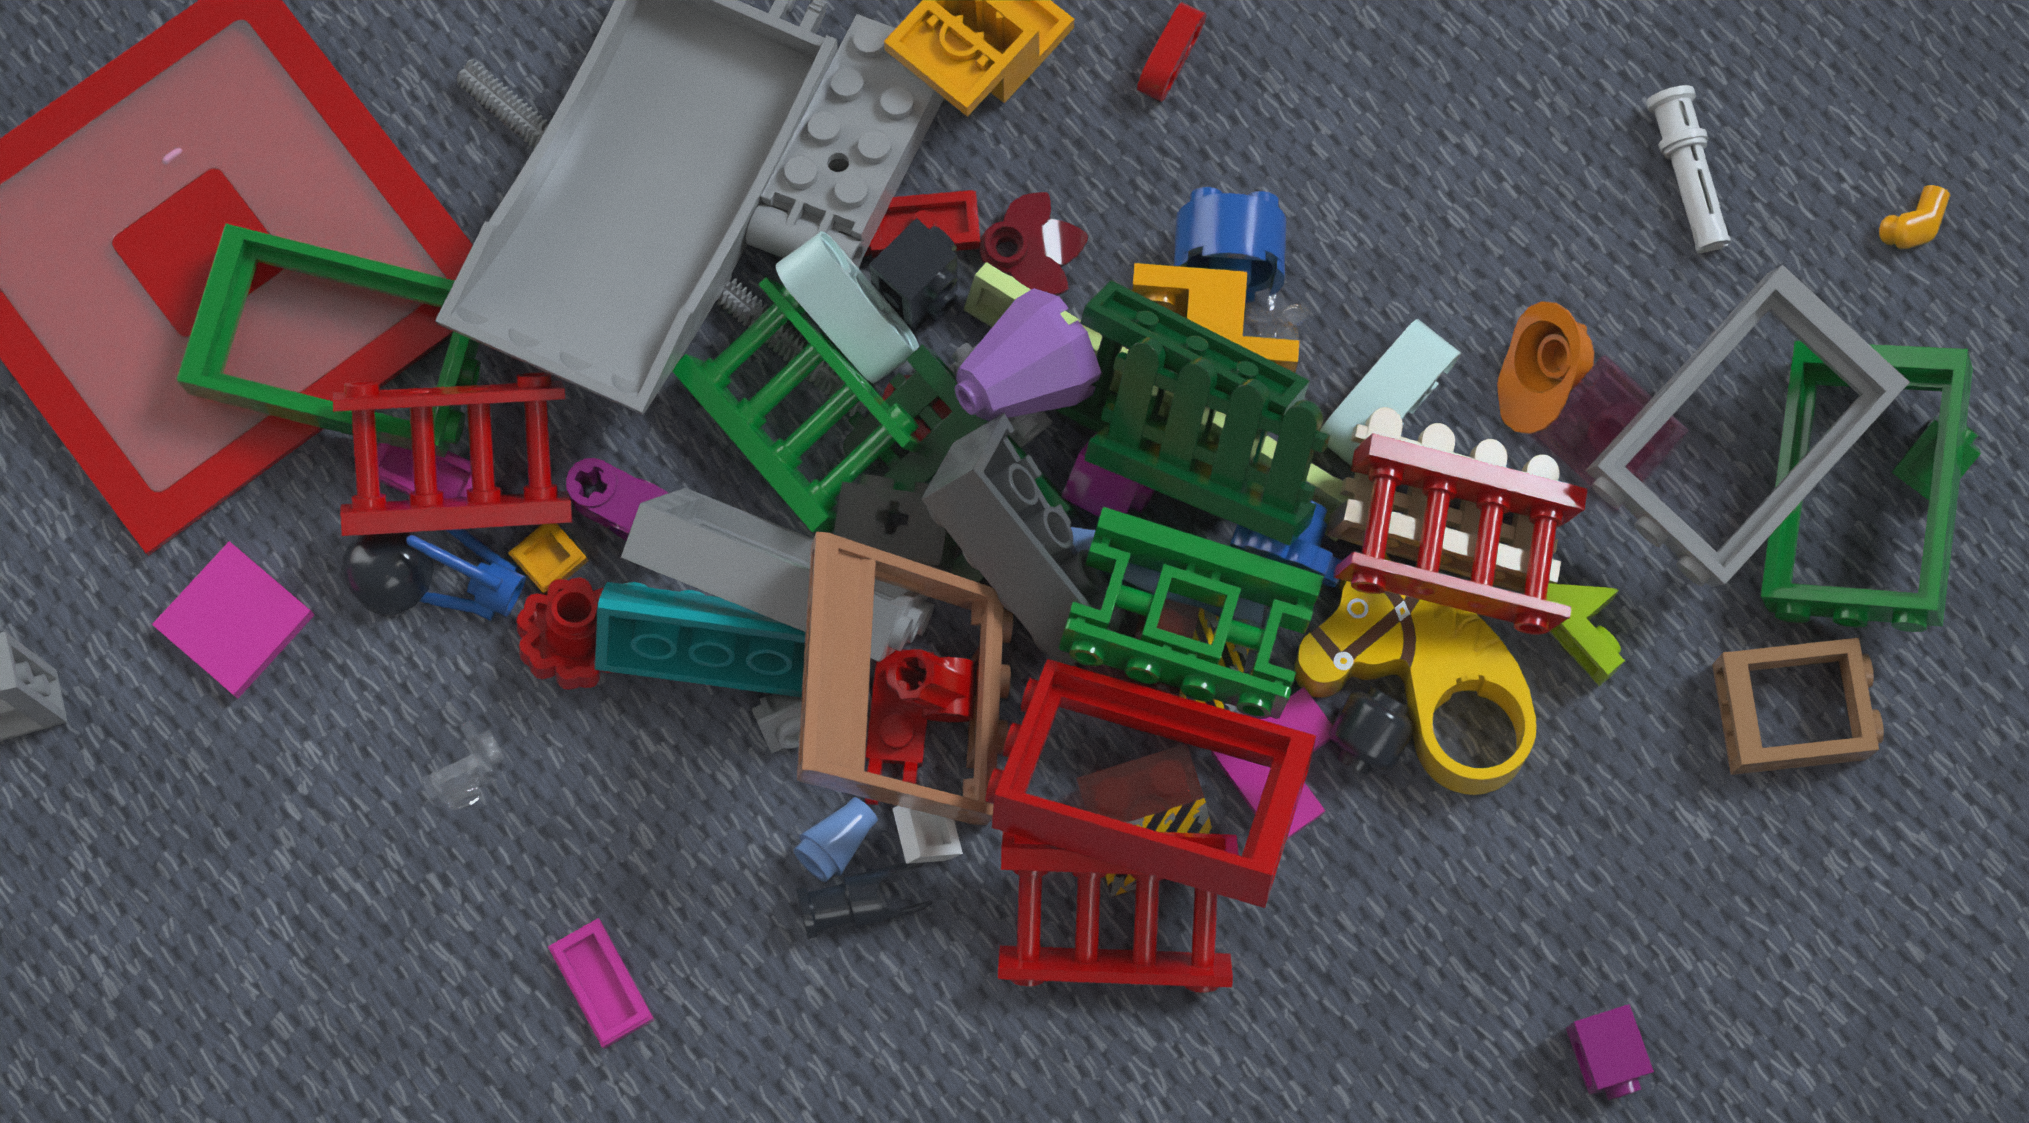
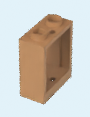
M1859 638L1723 652L1712 664L1731 775L1867 760L1879 750L1878 743H1882L1884 736L1883 722L1880 712L1877 709L1872 710L1868 688H1871L1873 685V666L1869 655L1862 654ZM1839 661L1852 738L1762 748L1749 671Z

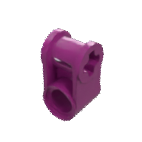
M586 458L575 463L569 470L566 478V488L576 510L584 517L608 528L625 541L628 539L640 503L669 494L655 484L641 478H635L597 458ZM600 479L605 492L601 494L594 491L587 498L583 490L584 484L594 486Z

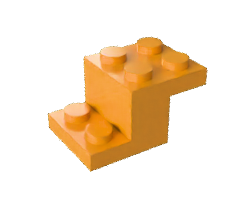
M922 0L884 40V49L968 117L989 93H992L1005 103L1074 29V18L1051 0Z
M1134 263L1132 291L1296 373L1300 340L1243 336L1247 272Z

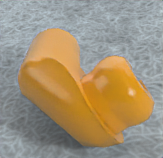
M1927 185L1922 190L1915 211L1903 213L1899 217L1896 215L1886 216L1881 221L1879 227V236L1882 242L1886 245L1896 244V247L1899 249H1909L1933 240L1938 233L1950 198L1948 190L1939 186Z

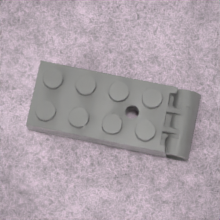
M858 14L855 16L761 194L762 203L754 211L746 233L747 245L785 258L820 231H823L840 246L858 268L860 267L862 258L944 99L885 51L884 40L896 28Z

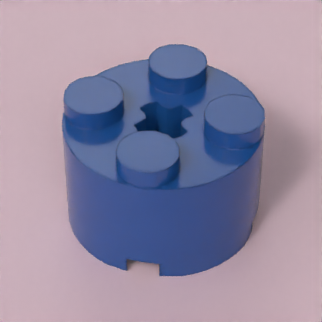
M1202 187L1192 191L1190 202L1182 206L1176 215L1174 266L1247 272L1245 303L1255 302V292L1269 288L1270 297L1281 290L1285 280L1286 217L1279 208L1278 197L1265 191L1253 192L1249 195L1222 193L1220 190L1212 187Z

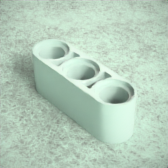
M820 231L776 264V271L790 294L856 369L871 383H877L907 361L906 359L919 347L914 334L904 320L827 233Z
M1419 319L1413 321L1322 426L1320 431L1330 435L1327 447L1352 466L1354 449L1360 445V443L1351 441L1353 428L1357 424L1365 426L1367 418L1374 411L1382 407L1395 410L1401 419L1408 412L1413 414L1439 384L1436 380L1442 372L1448 374L1453 368L1461 352Z

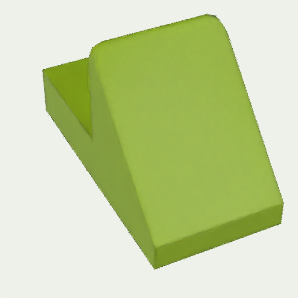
M1549 583L1547 601L1571 606L1570 618L1549 632L1598 686H1601L1617 672L1625 660L1619 654L1621 647L1615 637L1600 625L1595 628L1589 620L1611 603L1619 590L1607 587Z

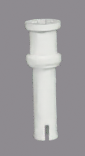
M1676 86L1652 95L1647 99L1646 104L1648 110L1656 115L1663 139L1658 144L1660 152L1666 159H1671L1682 201L1693 233L1696 252L1704 253L1722 249L1731 243V239L1723 220L1717 193L1703 150L1706 148L1709 138L1707 131L1700 128L1692 103L1696 97L1693 86Z

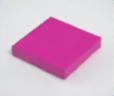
M229 541L152 625L238 699L313 618L314 613Z

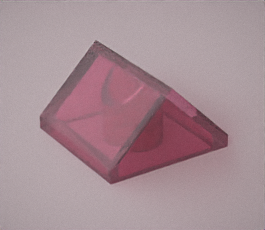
M1603 355L1569 394L1558 418L1546 429L1538 431L1535 435L1592 487L1596 480L1586 472L1588 467L1653 397L1608 356ZM1672 415L1625 467L1644 484L1675 453L1689 430Z

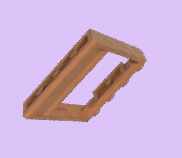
M816 532L810 551L797 781L969 824L987 825L992 820L993 804L985 802L986 791L994 768H997V754H1003L1008 734L1007 720H999L1000 698H1008L1011 677L1010 665L1001 664L1002 643H1010L1013 628V612L1004 609L994 588L831 533ZM875 579L971 610V625L980 626V644L971 659L976 662L974 715L973 720L968 723L966 768H974L973 778L963 779V796L864 771Z

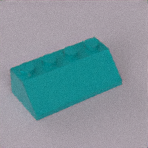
M606 582L599 597L597 608L595 670L802 698L806 632L720 597L707 596L695 590L678 592L649 588L637 582L624 584Z

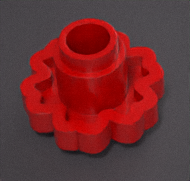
M581 577L570 580L556 579L550 583L548 595L532 594L526 599L524 609L517 616V632L522 638L519 644V656L522 662L529 666L530 671L536 678L547 679L555 676L559 686L566 690L576 689L579 686L582 688H592L599 683L601 670H595L597 608L603 588L593 591L589 581Z

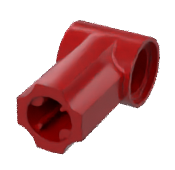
M922 649L903 650L899 659L889 665L888 685L893 686L899 692L900 699L922 707V717L924 719L938 722H968L973 720L976 662L964 658L938 657Z

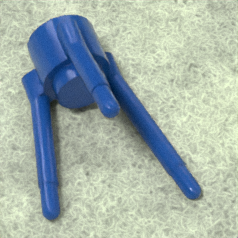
M465 529L446 531L489 563L490 566L481 562L476 567L414 535L407 537L406 543L409 546L470 577L467 593L475 596V600L427 592L419 602L471 612L489 621L492 620L495 612L506 617L511 613L526 581L524 575L517 573L518 565L501 558Z

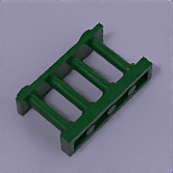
M1111 280L1085 305L1080 322L1102 336L1096 355L1101 375L1098 381L1091 384V386L1096 387L1092 396L1077 405L1058 408L1056 411L1075 420L1081 426L1099 433L1109 424L1101 420L1103 409L1108 403L1115 404L1118 393L1110 390L1116 371L1113 369L1115 358L1121 353L1123 346L1130 349L1131 346L1145 337L1154 338L1162 344L1166 353L1163 368L1179 374L1186 364L1196 358H1203L1211 362L1216 368L1218 375L1215 389L1232 395L1234 389L1247 379H1256L1262 382L1270 394L1267 410L1283 417L1289 408L1296 402L1304 399L1310 380ZM1158 388L1151 420L1166 425L1168 419L1159 415L1166 390ZM1210 408L1202 440L1218 447L1217 444L1208 440L1217 412ZM1263 429L1261 431L1259 443L1254 458V462L1257 463L1268 431H1265Z

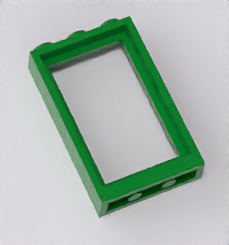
M225 223L176 381L189 395L353 436L352 411L333 412V401L223 374L258 262L442 308L455 281ZM453 331L437 387L477 385L481 361L475 358L479 342ZM461 405L432 406L436 456L445 458L450 444L457 445L461 439L465 425V413L460 412ZM375 412L377 442L412 450L410 421Z
M1794 341L1775 488L1809 452L1817 386L1850 387L1801 341ZM1869 344L1910 382L1903 390L1942 392L1918 593L1793 584L1792 578L1802 509L1801 501L1768 537L1761 598L1768 612H1774L1777 619L1786 622L1805 623L1810 620V616L1833 618L1832 621L1846 627H1865L1868 625V621L1890 622L1891 627L1900 631L1923 632L1927 630V626L1943 627L1973 367L1968 349Z

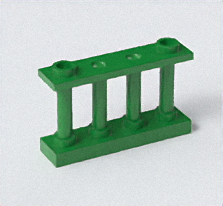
M766 277L758 285L774 303L715 360L708 358L706 361L685 354L678 361L672 372L812 533H831L844 522L832 509L838 504L836 497L896 441L906 450L914 453L919 452L924 445L913 434L919 428V425L898 403H895L890 408L806 313L787 288ZM790 320L807 339L809 344L750 400L743 398L739 402L727 388L732 382L729 376ZM825 360L845 384L785 441L779 438L774 442L762 428L767 422L765 416ZM861 401L881 425L821 481L814 479L810 483L797 469L802 463L800 457L851 408Z

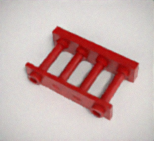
M534 372L518 374L517 383L379 390V382L376 381L345 383L344 392L333 393V412L352 411L357 495L351 497L352 504H341L342 536L572 522L571 499L568 491L558 492L557 485L551 484L547 400L565 399V387L562 381H552L551 374ZM524 402L529 485L523 487L524 494L501 495V488L495 487L490 403ZM467 405L472 488L466 490L467 497L444 498V492L437 488L432 406ZM409 408L415 491L409 493V500L386 502V494L380 493L375 409Z
M1372 433L1354 449L1351 471L1368 475L1369 481L1373 483L1362 554L1357 552L1351 553L1335 567L1333 578L1351 582L1353 589L1363 593L1381 594L1388 591L1514 623V629L1526 634H1546L1570 618L1571 606L1547 601L1556 529L1585 510L1587 488ZM1401 484L1422 489V494L1427 497L1416 567L1385 560L1396 486ZM1455 498L1476 503V508L1480 510L1470 581L1439 573L1449 502ZM1508 512L1528 516L1529 521L1534 524L1524 595L1493 587L1503 514Z
M1003 832L1001 870H1013L1015 874L1019 875L1017 946L1000 945L998 979L1011 980L1012 983L1020 986H1037L1044 981L1185 986L1188 990L1200 993L1213 992L1219 987L1232 988L1231 954L1215 953L1218 894L1194 888L1192 952L1157 951L1159 881L1164 878ZM1161 832L1239 855L1237 835ZM1048 871L1072 872L1077 877L1075 948L1040 947L1042 876L1046 875ZM1107 874H1130L1132 878L1136 879L1133 950L1098 949L1101 878Z

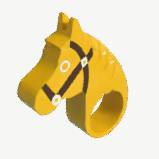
M1385 553V560L1391 561ZM1341 580L1339 589L1342 594L1338 609L1324 623L1306 635L1300 644L1294 672H1296L1295 679L1301 688L1305 687L1311 696L1323 698L1339 692L1351 677L1371 680L1388 675H1398L1404 683L1407 704L1411 708L1409 716L1415 726L1413 739L1416 753L1421 765L1432 779L1449 790L1470 795L1489 793L1509 783L1517 775L1533 747L1536 737V716L1530 689L1521 669L1499 636L1476 613L1388 591L1381 594L1363 593L1353 589L1351 582ZM1467 690L1477 691L1478 696L1493 701L1507 713L1516 733V750L1511 758L1494 767L1472 768L1456 762L1442 750L1433 731V713L1443 703L1450 700L1452 693Z

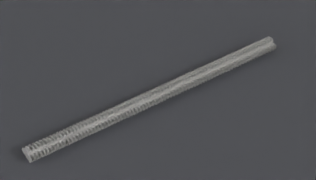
M474 59L467 61L465 68L458 73L457 85L461 84L460 88H466V93H470L471 97H475L476 101H480L481 105H485V109H490V113H495V117H500V121H505L504 125H510V130L515 129L514 133L519 134L520 138H524V141L529 142V146H534L533 149H535L549 125L547 124L548 120H543L542 115L538 116L537 111L533 112L532 107L528 108V103H522V98L517 99V94L512 95L513 91H508L507 86L503 87V82L498 83L499 79H494L493 74L489 75L488 70L484 71V66H478L479 62L473 64ZM730 275L717 298V304H723L722 308L728 309L727 313L729 314L733 313V318L738 317V322L744 321L743 326H750L768 309L767 304L761 308L763 305L762 300L756 303L758 301L757 296L755 295L752 298L751 291L746 295L747 287H741V282L737 285L736 278L731 282L732 275ZM786 322L765 343L769 342V348L774 347V352L779 351L778 355H784L783 360H789L790 362L807 346L808 342L807 339L802 342V334L797 338V329L791 333L793 331L792 325L786 329L788 327V322ZM825 360L806 377H810L809 382L815 381L814 386L820 385L819 390H825V395L830 394L829 398L845 384ZM859 401L848 412H850L852 417L857 411L864 414L868 409Z

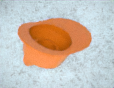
M1541 301L1528 307L1519 317L1514 329L1511 344L1498 377L1497 388L1501 418L1515 432L1533 434L1546 429L1558 418L1566 404L1570 391L1579 388L1594 366L1595 352L1592 340L1587 334V327L1582 323L1576 322L1571 313L1558 303Z

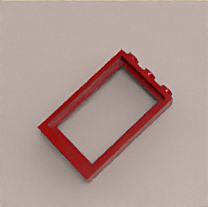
M1047 659L1040 679L1030 678L1026 685L1021 703V712L1026 713L1022 725L1013 722L1008 731L1003 750V756L1008 757L1004 770L994 768L988 783L985 802L993 804L991 828L1265 908L1309 771L1316 735ZM1061 707L1270 767L1242 856L1027 794V789L1058 708Z

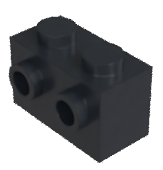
M917 218L869 264L872 285L904 320L912 333L930 316L935 320L942 318L958 299V296L955 294L958 290L957 254L955 253L957 247L955 243L939 227L932 226L928 229Z

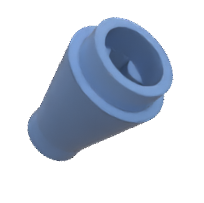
M853 797L845 806L799 836L801 843L794 849V854L812 875L823 882H827L833 875L841 876L868 831L878 819L868 805L862 800Z

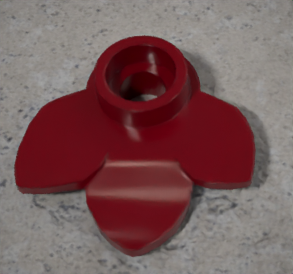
M1047 192L1025 194L1010 203L1002 222L991 225L983 233L980 239L981 245H979L980 257L984 264L987 262L1003 273L1011 275L1031 290L1035 288L1058 296L1068 291V281L1061 267L1067 265L1082 252L1087 244L1088 235L1070 223L1050 218L1051 200ZM1003 242H1011L1017 247L1016 253L1010 257L1001 256L996 249Z

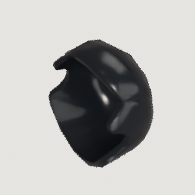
M412 533L359 535L347 547L342 559L343 566L341 568L344 581L350 592L367 610L375 614L396 615L414 607L429 591L434 572L433 561L429 556L406 543L407 537L413 535Z

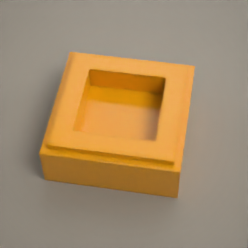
M557 523L542 524L508 552L513 561L544 595H548V587L552 581L556 579L567 580L589 561Z

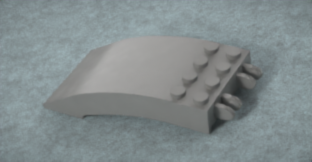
M615 0L590 51L542 138L489 222H484L435 322L440 326L644 415L697 334L746 249L748 225L754 211L762 203L761 194L838 50L837 39L828 35L824 38L816 34L824 18L828 4L827 1L813 0L807 7L800 26H796L786 21L796 0H775L769 13L738 0Z

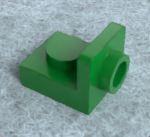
M1936 416L1933 417L1928 427L1892 470L1895 476L1928 500L1930 497L1939 418ZM1966 426L1960 479L1981 454L1980 449L1973 444L1979 435L1968 426Z

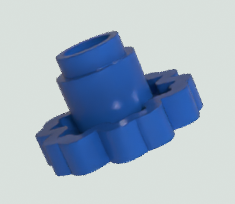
M1312 500L1310 501L1316 504L1311 525L1290 546L1237 524L1229 545L1230 547L1324 576L1322 584L1335 587L1339 580L1333 577L1335 567L1342 560L1333 557L1331 552L1320 548L1328 524L1324 522L1327 509Z

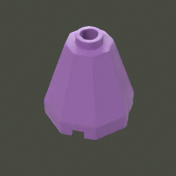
M1033 288L1016 298L962 363L956 376L958 384L955 386V394L960 405L967 413L975 414L977 417L991 421L1003 413L1009 418L1074 406L1093 395L1096 387L1091 386V384L1099 380L1101 370L1088 332L1078 320L1068 325L1060 313L1069 308L1059 296Z

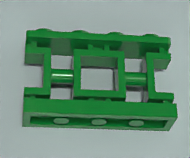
M1103 507L1085 565L1111 573L1112 576L1101 610L1076 602L1072 603L1059 650L1069 653L1072 659L1084 665L1100 666L1104 664L1123 670L1128 677L1141 683L1154 684L1161 682L1180 688L1184 695L1198 701H1212L1215 699L1236 706L1239 712L1258 719L1272 717L1279 719L1289 700L1290 688L1296 672L1268 663L1278 627H1282L1301 634L1305 633L1311 621L1312 610L1318 598L1324 576ZM1128 562L1161 572L1154 595L1121 585ZM1167 592L1222 608L1211 645L1157 628ZM1239 597L1271 607L1264 629L1232 620ZM1114 607L1147 617L1140 640L1107 630ZM1225 642L1257 651L1250 675L1218 665Z

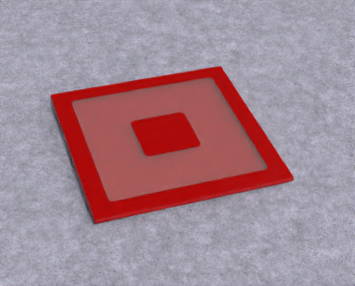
M198 0L0 138V359L148 556L324 429L189 395L176 381L225 223L454 281L473 246L282 0ZM258 262L223 374L333 401V393L344 392L345 383L376 381L379 382L380 389L449 339L453 331L435 322L441 310L440 307Z

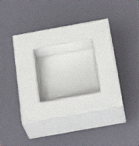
M900 806L892 808L906 864L945 861L963 854L953 819Z

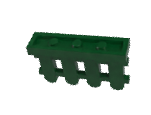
M1142 338L1130 347L1128 353H1119L1115 358L1113 369L1123 374L1116 403H1108L1104 407L1101 420L1109 424L1089 440L1084 461L1290 546L1311 525L1316 504L1310 502L1313 499L1316 487L1306 483L1314 451L1322 453L1327 448L1330 435L1320 431L1323 422L1320 408L1311 401L1301 400L1289 408L1284 417L1267 410L1270 402L1269 391L1262 382L1256 379L1243 381L1234 389L1232 395L1216 390L1215 387L1218 379L1216 368L1211 362L1203 358L1191 360L1181 369L1179 374L1164 369L1166 353L1162 344L1154 338ZM1158 388L1174 393L1166 425L1151 420ZM1210 408L1226 414L1218 447L1202 440ZM1262 429L1279 436L1270 468L1254 462Z
M922 344L906 359L916 372L908 379L899 372L890 381L896 390L885 402L890 408L895 403H898L915 421L921 417L932 431L921 440L924 447L917 453L910 451L901 458L890 446L880 456L890 470L882 477L879 491L883 499L889 503L903 505L908 503L913 497H916L927 509L921 498L928 488L926 485L932 481L952 444L989 421L977 417L975 414L971 415L962 408L955 394V386L958 384L956 375L935 351ZM940 398L952 410L944 420L932 408ZM857 411L848 420L855 429L847 435L843 443L846 457L881 425L872 413L865 417L861 412ZM1007 435L1020 459L1028 456L1015 440ZM1038 467L1042 475L1034 479L1036 485L1049 506L1056 507L1060 504L1071 521L1079 512L1068 500L1061 497L1062 493ZM928 509L918 518L915 531L917 537L923 543L938 546L952 538L944 527L935 523ZM963 552L954 560L952 574L978 583H983L986 580L979 570L974 569L967 562Z

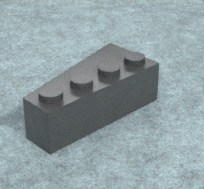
M1005 413L952 444L921 500L927 506L928 512L935 523L944 527L962 549L967 562L974 569L979 570L994 588L1002 605L1008 611L1013 612L1030 632L1037 648L1054 661L1073 665L1077 661L1072 659L1069 653L1059 650L1072 603L1076 602L1101 610L1109 583L1101 570L1085 565L1089 550H1081L1079 552L1073 545V533L1070 527L1072 522L1060 504L1056 507L1049 506L1034 480L1042 474L1030 454L1020 459L1007 435L1015 430ZM1114 607L1107 630L1118 633L1127 613L1126 610Z

